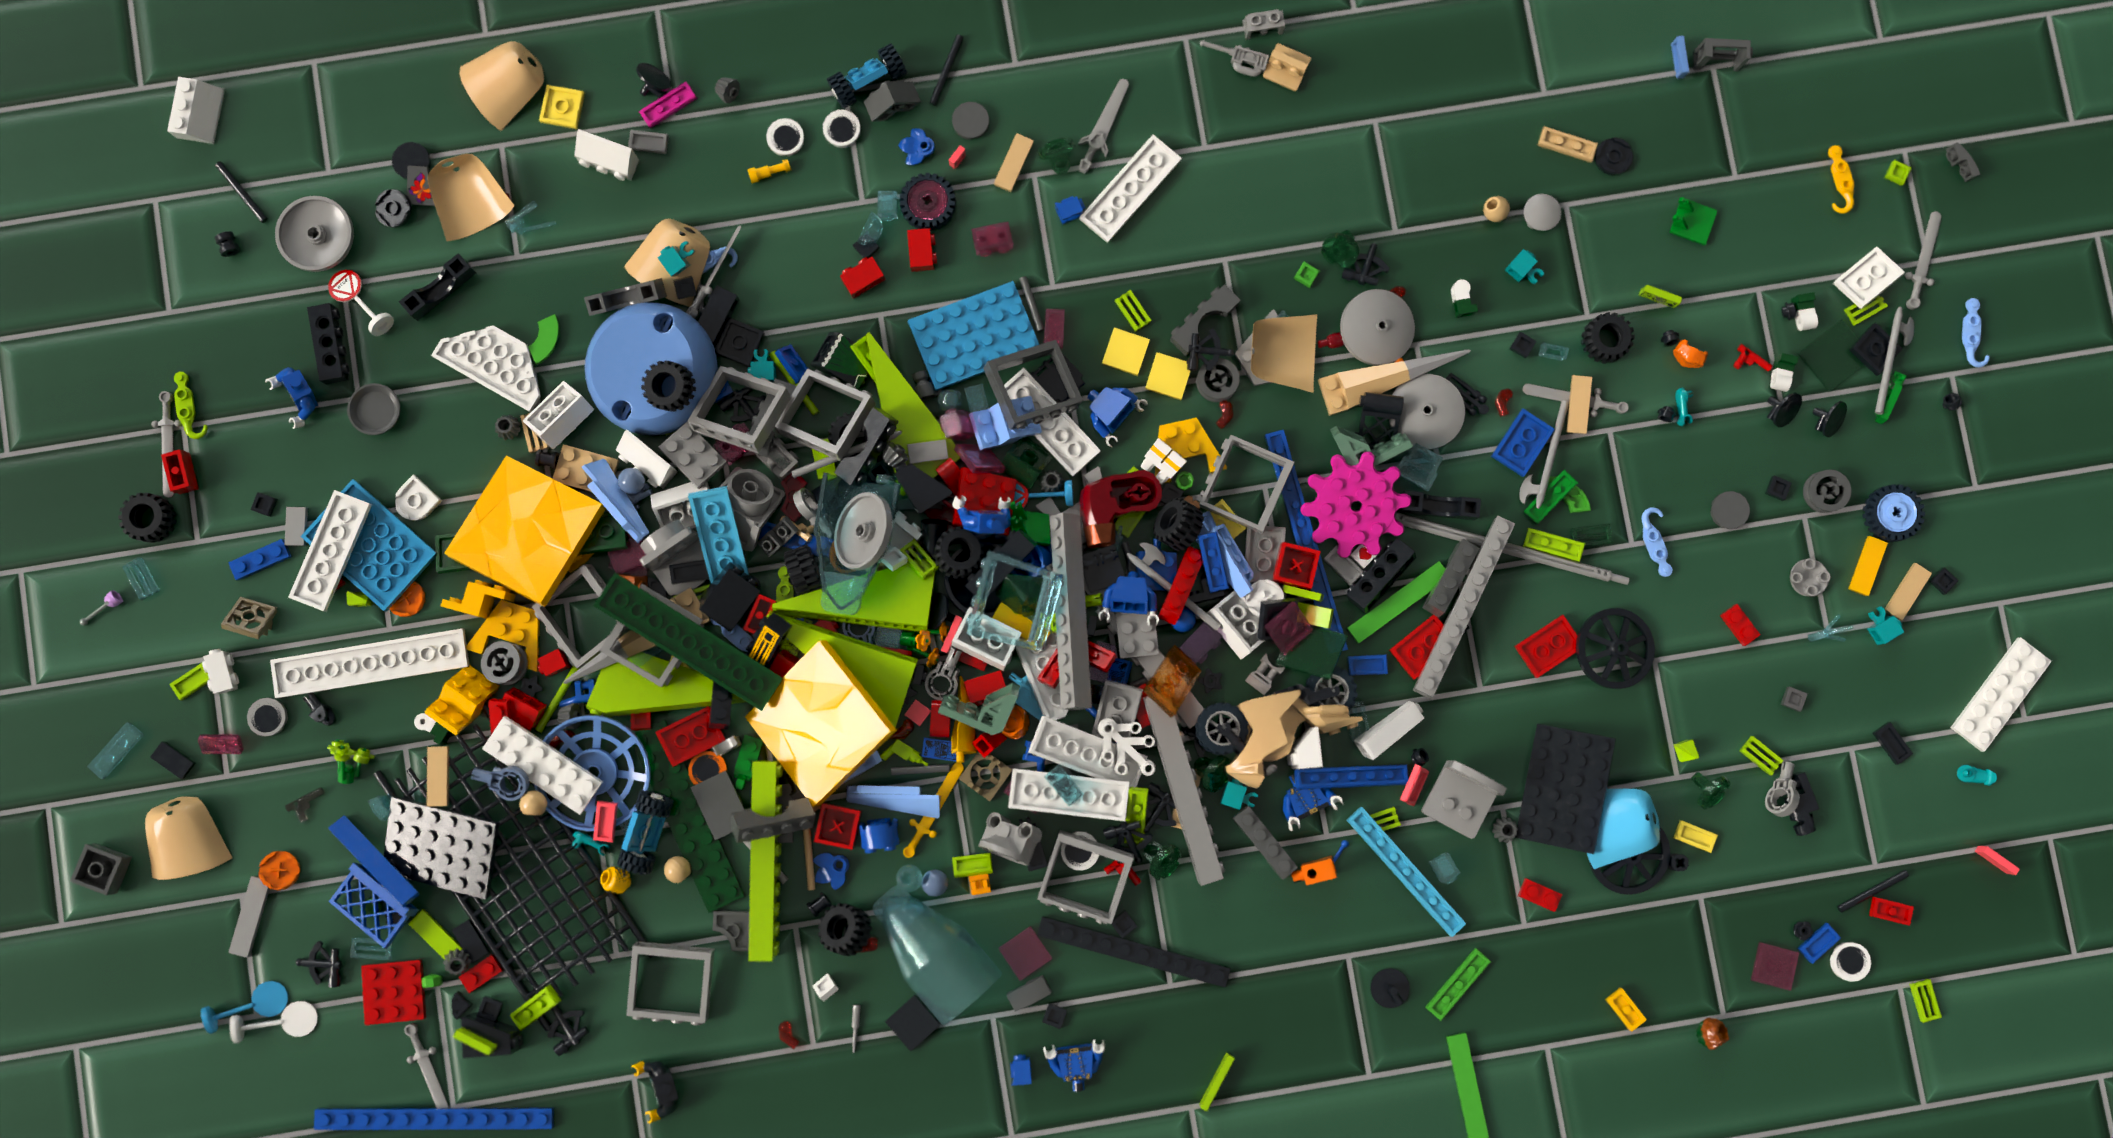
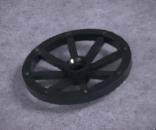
M1610 608L1594 613L1583 623L1576 640V655L1581 669L1594 683L1609 689H1623L1637 684L1647 675L1654 661L1655 645L1650 629L1639 616L1625 609ZM1609 615L1624 617L1619 638L1607 617ZM1601 619L1611 638L1610 641L1589 632L1598 620ZM1631 621L1637 626L1642 635L1626 642L1625 639ZM1586 638L1605 645L1606 650L1586 657ZM1644 641L1645 658L1630 651L1629 647ZM1608 655L1611 656L1601 676L1596 674L1589 665L1591 661ZM1625 656L1642 665L1639 671L1631 678ZM1617 659H1619L1624 681H1608L1607 678Z
M1660 827L1659 841L1661 853H1641L1633 856V858L1629 857L1617 861L1602 872L1600 868L1593 869L1589 861L1590 868L1596 879L1611 891L1625 895L1642 893L1655 886L1668 868L1670 861L1668 838ZM1641 859L1660 860L1652 876L1641 863ZM1626 865L1622 886L1611 883L1606 879L1607 876ZM1636 865L1646 881L1638 885L1629 886L1633 867Z

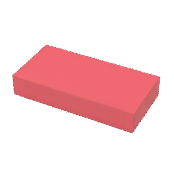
M955 616L941 648L942 652L949 654L952 640L963 620L962 617Z
M1415 764L1400 798L1401 801L1413 807L1415 806L1429 774L1428 770Z
M597 802L593 840L614 842L618 803Z
M1978 846L1975 850L1976 853L2006 874L2016 875L2020 870L1988 846Z

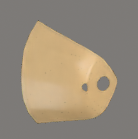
M515 41L504 43L460 67L461 81L471 100L481 114L500 131L534 96L544 82V74L540 62L521 43ZM527 57L533 59L537 66L531 65ZM519 58L523 61V64L518 62Z
M463 154L442 160L428 174L429 189L447 242L470 236L504 218L514 207L512 201L487 167L473 154ZM453 161L452 165L442 167L444 163ZM456 167H459V171L455 172L453 170Z
M664 219L655 226L624 267L640 283L662 278L667 294L665 298L690 307L692 306L694 296L678 300L673 280L692 276L695 290H697L709 255L710 243L697 229L673 219ZM685 227L693 230L695 233L688 232ZM681 231V232H683V233L686 234V235H685V236H681V235L679 234V232ZM688 241L689 244L685 246L686 252L692 249L695 250L693 255L686 258L690 266L676 277H672L657 257L661 255L660 251L665 247L677 246L680 250L681 243Z
M1317 314L1256 321L1253 324L1252 348L1255 350L1254 354L1251 353V371L1253 375L1265 381L1313 393Z
M178 797L152 808L147 813L145 828L153 878L169 880L212 869L233 858L211 815L199 798ZM181 801L175 806H168L172 802ZM168 811H173L171 815L166 814Z

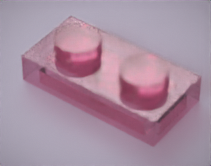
M1046 309L1044 343L1056 340L1059 347L1063 348L1065 310Z
M200 734L198 738L202 754H242L244 749L239 735Z

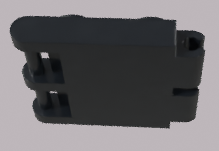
M1064 356L1079 390L1085 384L1081 379L1083 375ZM1050 357L1047 361L1044 360L1042 362L1043 365L1035 372H1031L1030 375L1055 402L1057 400L1063 402L1070 397L1055 363L1049 364L1053 361L1052 357ZM1045 367L1047 368L1039 376H1037V374L1040 373Z

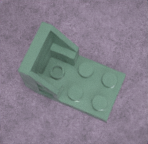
M1338 426L1330 429L1346 463L1351 466L1359 463L1362 455L1360 454L1361 452H1372L1375 456L1374 466L1413 447L1405 433L1395 434L1391 437L1390 441L1386 443L1380 442L1374 445V449L1371 450L1363 436Z
M1011 683L986 695L981 709L977 708L973 703L959 701V698L954 695L947 696L944 694L938 713L991 735L1000 733L1004 730L1017 700L1020 685Z

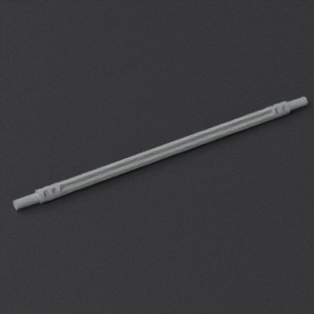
M1398 512L1395 513L1396 520L1406 527L1457 541L1465 539L1479 547L1482 546L1485 536ZM1506 542L1502 553L1599 580L1607 582L1610 580L1625 585L1629 583L1628 577L1614 574L1610 570Z

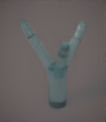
M1837 614L1823 631L1809 634L1808 640L1812 642L1823 638H1830L1845 642V638L1831 634L1851 630L1854 627L1851 625L1830 630L1840 618V615Z

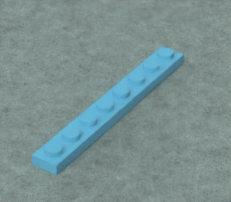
M1359 807L1346 820L1450 937H1453L1466 925L1463 919L1363 807Z

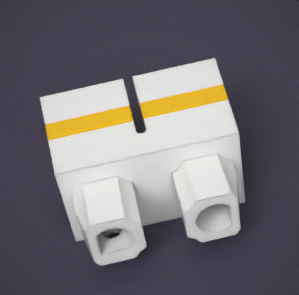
M1158 438L1144 456L1146 458L1141 468L1148 472L1154 466L1159 468L1160 471L1155 477L1159 480L1160 484H1163L1169 478H1173L1187 463V460L1162 439Z

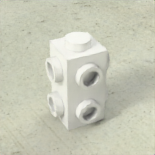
M221 649L209 651V655L203 656L202 666L205 673H208L209 680L207 684L209 690L213 691V694H222L238 689L239 678L237 673L233 671L232 665H234V660L231 654L221 651Z

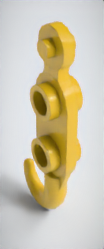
M1834 145L1828 150L1829 157L1833 159L1831 172L1838 192L1846 200V207L1839 208L1835 203L1832 204V207L1836 212L1845 214L1854 206V181L1848 163L1841 158L1842 149Z

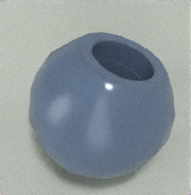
M636 468L624 469L618 476V485L627 494H636L644 487L645 478L642 472Z
M933 869L925 873L921 885L926 894L937 897L946 892L949 881L944 872Z

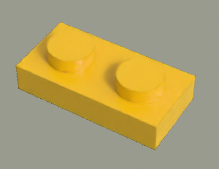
M1620 987L1605 999L1629 1031L1632 1032L1647 1020L1623 988Z

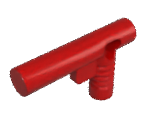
M1743 344L1738 346L1737 350L1741 352V355L1733 365L1736 369H1740L1744 362L1749 366L1755 362L1766 371L1772 368L1773 365Z
M1114 860L1104 870L1109 875L1111 871L1113 872L1116 869L1121 875L1124 863H1117V860ZM1130 867L1128 877L1137 886L1142 881Z

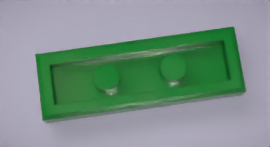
M1563 470L1547 487L1541 507L1539 509L1536 507L1535 499L1523 512L1538 525L1578 482Z

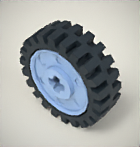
M1894 484L1881 487L1871 493L1865 501L1866 506L1862 510L1865 511V514H1862L1863 519L1866 518L1864 524L1869 526L1868 531L1870 533L1873 532V536L1876 538L1880 537V540L1887 542L1901 541L1915 535L1925 520L1922 519L1925 516V512H1922V509L1925 508L1924 504H1920L1922 499L1916 497L1917 493L1915 491H1910L1911 488L1904 487V485Z

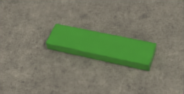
M1475 948L1425 1008L1441 1021L1491 961Z

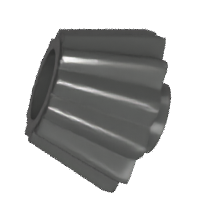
M721 78L716 83L715 92L725 103H731L739 95L740 83L737 79Z
M511 414L503 415L495 423V432L498 433V437H503L504 440H512L521 431L519 427L521 423L518 422L517 417H513ZM510 424L509 428L505 430L506 425Z
M890 441L887 443L882 454L883 460L894 468L909 459L901 445H895Z
M1049 469L1047 472L1044 471L1043 475L1039 477L1041 491L1060 492L1061 488L1064 487L1063 482L1065 480L1057 470L1052 471ZM1050 479L1055 480V484L1049 485L1048 481Z
M578 703L561 707L558 712V723L561 724L574 717L582 716L581 707H579ZM581 722L567 726V728L578 729Z
M1503 816L1501 819H1496V823H1493L1492 832L1494 833V838H1497L1499 842L1504 841L1508 843L1509 841H1514V837L1518 835V827L1511 817L1506 818ZM1504 826L1508 828L1507 833H1503Z
M456 948L454 951L450 950L449 954L444 956L443 964L445 965V970L450 974L459 975L465 973L470 968L471 959H469V954L465 953V950ZM454 960H458V961H460L461 963H460V964H455V963H454Z

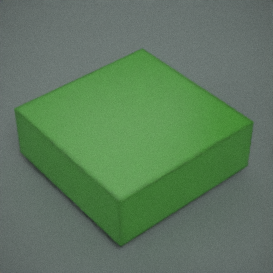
M1303 262L1294 279L1310 288L1320 270Z

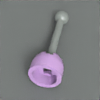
M111 590L104 597L105 603L86 618H82L80 624L83 626L87 625L91 618L107 606L116 607L121 604L123 599L120 594Z

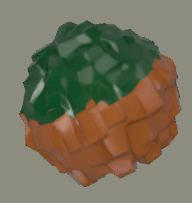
M1706 1018L1701 1021L1696 1029V1036L1699 1038L1698 1042L1709 1050H1715L1723 1043L1729 1041L1728 1029L1718 1019Z

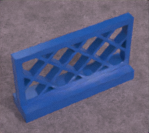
M353 863L349 868L351 872L329 902L383 948H388L410 916H415L418 909L411 903L403 908L361 863ZM356 877L359 881V888L351 890V881ZM370 889L373 900L365 901L364 890ZM359 891L360 902L352 903L351 892ZM342 894H347L346 905H341L337 902ZM379 901L386 903V912L379 913ZM373 903L374 914L366 915L365 904ZM360 905L361 916L355 917L352 906ZM392 913H399L402 916L398 924H393ZM387 914L388 925L380 927L379 916ZM374 917L375 928L369 929L367 927L366 918ZM388 928L389 936L384 941L381 939L380 929Z

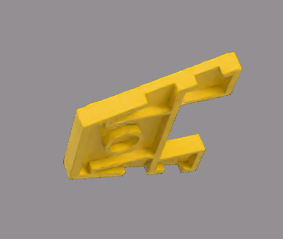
M1197 417L1159 426L1158 438L1162 439L1184 459L1205 454L1209 472L1214 473L1216 467L1213 464L1216 457L1220 455ZM1226 464L1224 465L1223 470H1227ZM1155 466L1156 476L1159 473L1160 469ZM1169 478L1165 483L1171 482V479Z
M500 600L467 644L466 650L483 654L489 637L493 636L525 646V652L528 657L527 669L538 672L540 620L535 616L533 609Z

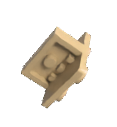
M1278 43L1270 56L1263 78L1297 91L1311 57Z

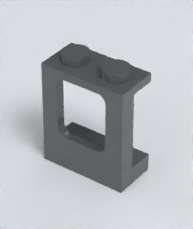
M1705 38L1693 51V69L1701 70L1710 59L1734 61V71L1737 72L1752 58L1753 48L1751 47V40ZM1716 47H1721V48H1739L1738 50H1735V51H1730V50H1714Z

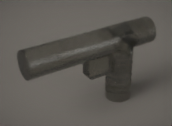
M320 787L285 805V808L288 812L295 810L300 823L308 820L304 811L311 807L309 801L325 794V792Z

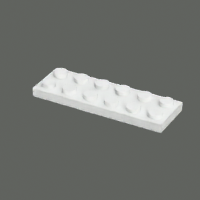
M1152 135L1079 219L1105 242L1109 243L1179 164L1182 158L1155 135Z
M1022 368L1004 385L1010 400L1031 396L1035 411L1057 404L1025 368ZM1065 412L1054 419L1051 417L1046 418L1045 421L1040 423L1042 432L1034 435L1072 477L1101 452Z
M334 490L288 598L327 612L372 504Z
M2021 637L2017 638L1950 728L1978 750L1985 752L2052 661Z
M1042 715L1029 748V753L1094 778L1129 782V787H1136L1141 776L1139 764L1126 751L1125 765L1128 769L1127 773L1124 775L1117 774L1115 771L1117 744L1111 742V751L1114 754V758L1112 761L1106 762L1101 756L1103 752L1102 738ZM1105 753L1104 757L1106 759L1110 758L1111 753ZM1139 753L1144 759L1148 758V756ZM1119 766L1118 771H1124V766Z
M507 716L502 718L482 748L505 765L516 766L524 770L529 781L578 814H582L603 783L595 775Z
M1022 769L1012 770L1008 808L1125 821L1129 782L1066 775L1074 784L1069 790L1072 792L1069 796L1068 792L1060 795L1054 788L1055 786L1052 785L1056 781L1052 780L1051 782L1047 778L1049 775H1056V781L1059 782L1060 779H1064V774Z

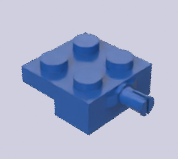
M1153 539V545L1163 553L1166 562L1164 565L1159 561H1153L1149 567L1172 585L1177 573V553L1161 550V542ZM1145 551L1136 552V556L1142 560L1145 556ZM1136 566L1139 578L1146 579V585L1150 586L1153 591H1167Z

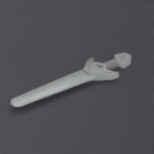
M1121 79L1118 82L1092 133L1080 139L1078 145L1088 143L1089 149L1085 158L1080 160L1079 172L1085 174L1091 168V160L1097 150L1101 149L1106 158L1108 148L1105 141L1129 86L1128 80Z

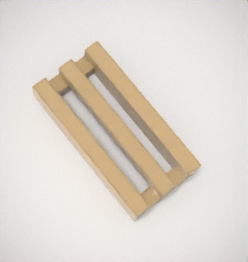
M521 415L520 418L529 452L533 453L537 452L538 449H548L549 446L543 440V446H540L538 436L532 431L536 446L533 448L529 428L523 422L528 415Z

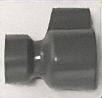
M926 370L912 374L914 382L917 383L915 393L922 401L945 394L943 389L935 391L932 382L927 380L928 374Z

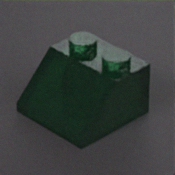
M1022 437L1007 452L999 469L1031 489L1053 456L1029 438Z
M1008 574L995 591L996 596L1015 614H1022L1024 617L1034 616L1046 600L1045 578Z

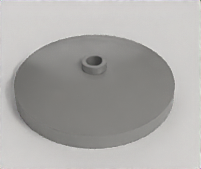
M307 196L292 202L281 213L276 224L275 239L280 253L289 263L304 271L320 272L335 267L347 256L353 244L354 228L350 216L338 203L322 196Z
M1372 289L1355 296L1347 304L1342 313L1340 332L1343 343L1352 356L1363 363L1378 366L1392 363L1408 351L1414 338L1415 323L1410 308L1402 298L1387 290Z
M1434 374L1420 375L1399 385L1392 394L1404 397L1398 433H1405L1413 445L1412 448L1419 450L1440 448L1452 441L1463 425L1465 418L1463 398L1459 390L1450 381ZM1425 407H1428V409L1431 410V412L1428 414L1425 413ZM1388 418L1390 427H1393L1395 419Z
M864 492L852 498L842 510L835 528L834 547L839 561L844 566L854 570H864L874 565L883 555L892 532L891 509L883 497L874 493Z

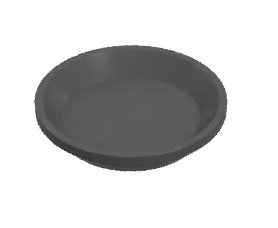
M377 383L367 384L358 388L352 394L347 407L351 424L358 431L367 435H380L392 429L397 423L401 411L399 399L394 391L385 385Z

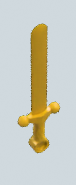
M956 762L953 764L936 795L941 796L940 810L963 772L964 766L962 763ZM923 816L919 824L915 819H910L909 825L915 826L917 832L910 844L903 850L905 857L911 858L914 856L915 849L924 834H929L931 838L936 837V831L929 830L935 818Z

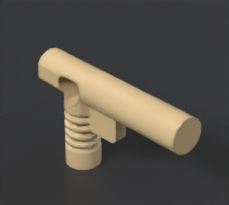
M793 522L799 529L796 534L810 542L813 538L810 534L818 530V527L816 525L807 527L803 523L797 525Z

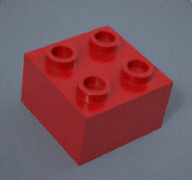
M1282 542L1272 581L1309 591L1313 586L1321 551Z
M822 803L814 842L853 850L855 848L862 810Z

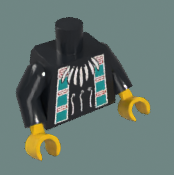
M640 1061L632 1065L631 1067H635L637 1070L634 1076L648 1072L659 1107L645 1113L651 1116V1120L648 1123L658 1121L662 1117L673 1113L676 1110V1102L679 1098L668 1066H664L661 1061L646 1063Z

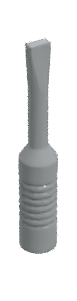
M853 1004L852 1053H855L857 1029L860 1025V1004Z

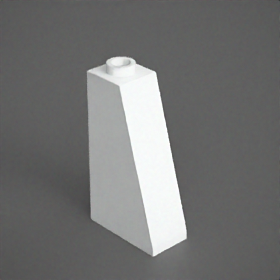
M1408 701L1355 738L1353 742L1364 757L1374 760L1424 719L1421 714L1423 710L1418 703Z

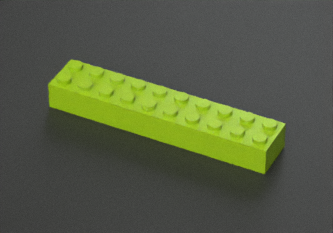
M756 760L752 762L751 809L761 816L774 817L782 814V804H779V797L782 796L783 788L782 784H779V777L783 776V767L779 765L778 760ZM780 835L751 841L749 961H773L778 956L780 950V942L776 941V936L780 933V922H776L777 916L780 914V902H777V896L781 892V883L777 882V876L781 874V863H778V857L781 855V843H778Z

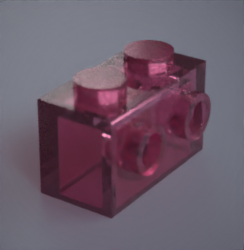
M1008 222L971 229L976 256L985 257L996 251L1005 253L1013 248Z
M953 408L945 411L946 414L940 416V427L947 439L963 441L975 436L969 414L972 412Z
M744 422L741 424L737 423L731 428L743 433L750 431ZM717 439L713 445L729 466L749 452L744 448Z

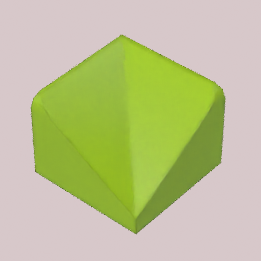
M347 591L348 606L364 607L373 605V601L363 592Z
M1684 740L1673 744L1680 762L1699 758L1693 740Z

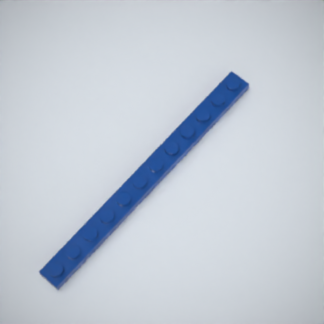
M1284 429L1265 434V440L1270 452L1293 461ZM1273 463L1278 481L1283 467ZM1293 465L1281 494L1296 545L1319 550L1317 543L1312 539L1314 531L1310 518L1303 516L1301 513V506L1305 501ZM1320 555L1313 586L1310 591L1324 594L1322 602L1313 600L1314 605L1334 609L1331 628L1321 627L1328 655L1348 650Z
M317 1108L314 1114V1130L552 1129L554 1122V1108Z

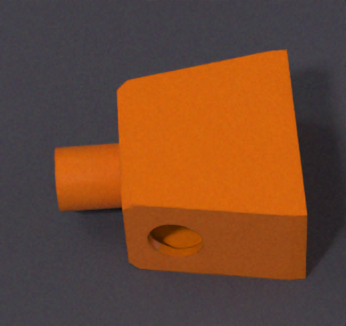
M1332 855L1303 863L1300 870L1291 873L1294 883L1305 881L1306 885L1337 878ZM1314 869L1317 874L1310 875L1308 870Z

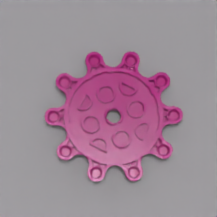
M1364 452L1360 457L1359 463L1354 466L1348 465L1342 455H1334L1330 461L1333 469L1330 476L1321 477L1318 474H1312L1308 478V484L1311 488L1315 489L1317 497L1313 502L1304 503L1301 506V513L1305 517H1315L1319 520V527L1313 532L1312 539L1318 544L1323 543L1329 538L1337 540V553L1341 558L1349 557L1353 547L1358 544L1364 545L1369 554L1378 555L1381 552L1379 539L1382 534L1390 533L1394 536L1403 534L1404 526L1396 520L1395 513L1400 508L1410 506L1412 502L1410 495L1396 493L1393 489V484L1401 475L1400 470L1393 466L1384 472L1377 471L1374 468L1375 456L1372 452ZM1354 501L1362 503L1359 511L1351 509V504Z

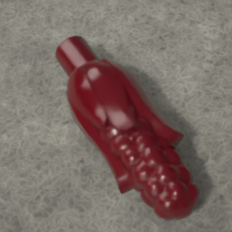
M1341 332L1332 333L1326 339L1319 340L1318 347L1328 346L1334 349L1344 346Z

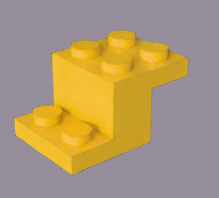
M475 580V583L468 581L463 600L450 597L449 600L443 599L441 607L487 619L491 614L495 597L514 602L516 595L510 593L511 589L494 585L492 588L493 584Z
M469 665V667H464L445 682L439 698L426 708L425 714L454 735H457L480 715L486 700L498 691L499 685L489 681L482 673Z

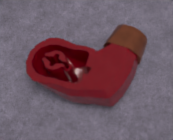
M1137 470L1131 473L1114 474L1089 483L1081 490L1080 516L1088 548H1102L1116 543L1115 523H1113L1115 518L1122 517L1128 513L1150 511L1157 507L1162 498V488L1159 480L1153 473L1146 470Z

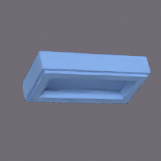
M1677 36L1671 43L1676 78L1680 79L1689 73L1684 36Z

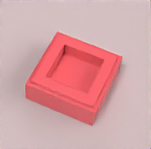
M960 145L950 157L949 165L952 168H957L966 157L965 148Z
M915 700L904 715L918 726H921L931 713V710L918 700Z

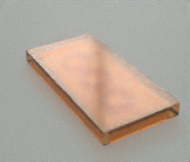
M1174 645L1170 648L1143 691L1172 718L1177 713L1202 671Z

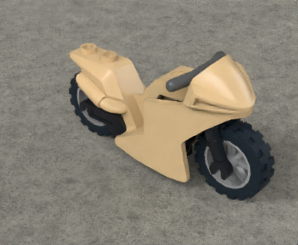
M1325 666L1311 674L1306 680V686L1297 684L1240 703L1237 706L1222 702L1208 706L1197 718L1198 720L1195 724L1196 737H1198V742L1206 751L1215 755H1227L1235 752L1236 756L1230 765L1225 766L1227 774L1249 787L1258 789L1264 777L1271 775L1277 770L1276 765L1272 764L1266 768L1263 766V762H1273L1290 753L1296 729L1303 721L1312 728L1318 727L1319 734L1329 732V735L1341 732L1340 728L1347 726V729L1359 726L1358 722L1362 721L1363 718L1349 717L1348 714L1357 698V685L1354 683L1352 675H1349L1345 669H1341L1338 666ZM1327 678L1328 687H1325L1320 682ZM1331 678L1339 681L1334 687L1332 686ZM1340 685L1343 686L1344 692H1340ZM1343 695V700L1339 703L1336 696ZM1331 698L1336 705H1328ZM1222 714L1230 717L1226 723H1223ZM1216 715L1219 716V724L1211 720ZM1232 720L1235 723L1236 729L1231 728L1230 722ZM1210 723L1215 727H1213L1212 731L1208 732V724ZM1214 733L1217 736L1216 741L1210 737V734ZM1220 738H1222L1226 743H1219Z

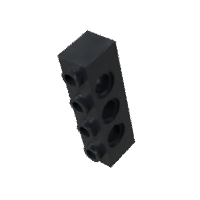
M331 303L307 307L319 381L327 385L349 380L348 374H350V369L345 361L347 351L342 344L344 334L342 327L339 326V309ZM329 321V327L324 329V324ZM333 340V344L327 347L328 341ZM336 358L335 364L330 366V361Z
M1398 538L1394 542L1391 541L1386 546L1383 555L1377 556L1373 561V566L1361 574L1357 584L1350 586L1347 591L1348 600L1367 614L1416 559L1415 551ZM1391 558L1398 559L1394 564L1388 563ZM1379 572L1385 573L1384 577L1377 578L1375 576ZM1366 586L1372 587L1370 592L1363 591Z

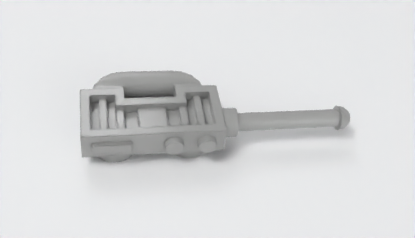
M1204 40L1200 41L1202 47L1205 46L1229 53L1232 56L1231 63H1233V68L1239 73L1255 77L1265 71L1269 55L1250 50V48H1242L1240 45L1235 46V49H1229L1205 42ZM1246 63L1254 66V69L1242 66L1241 64Z

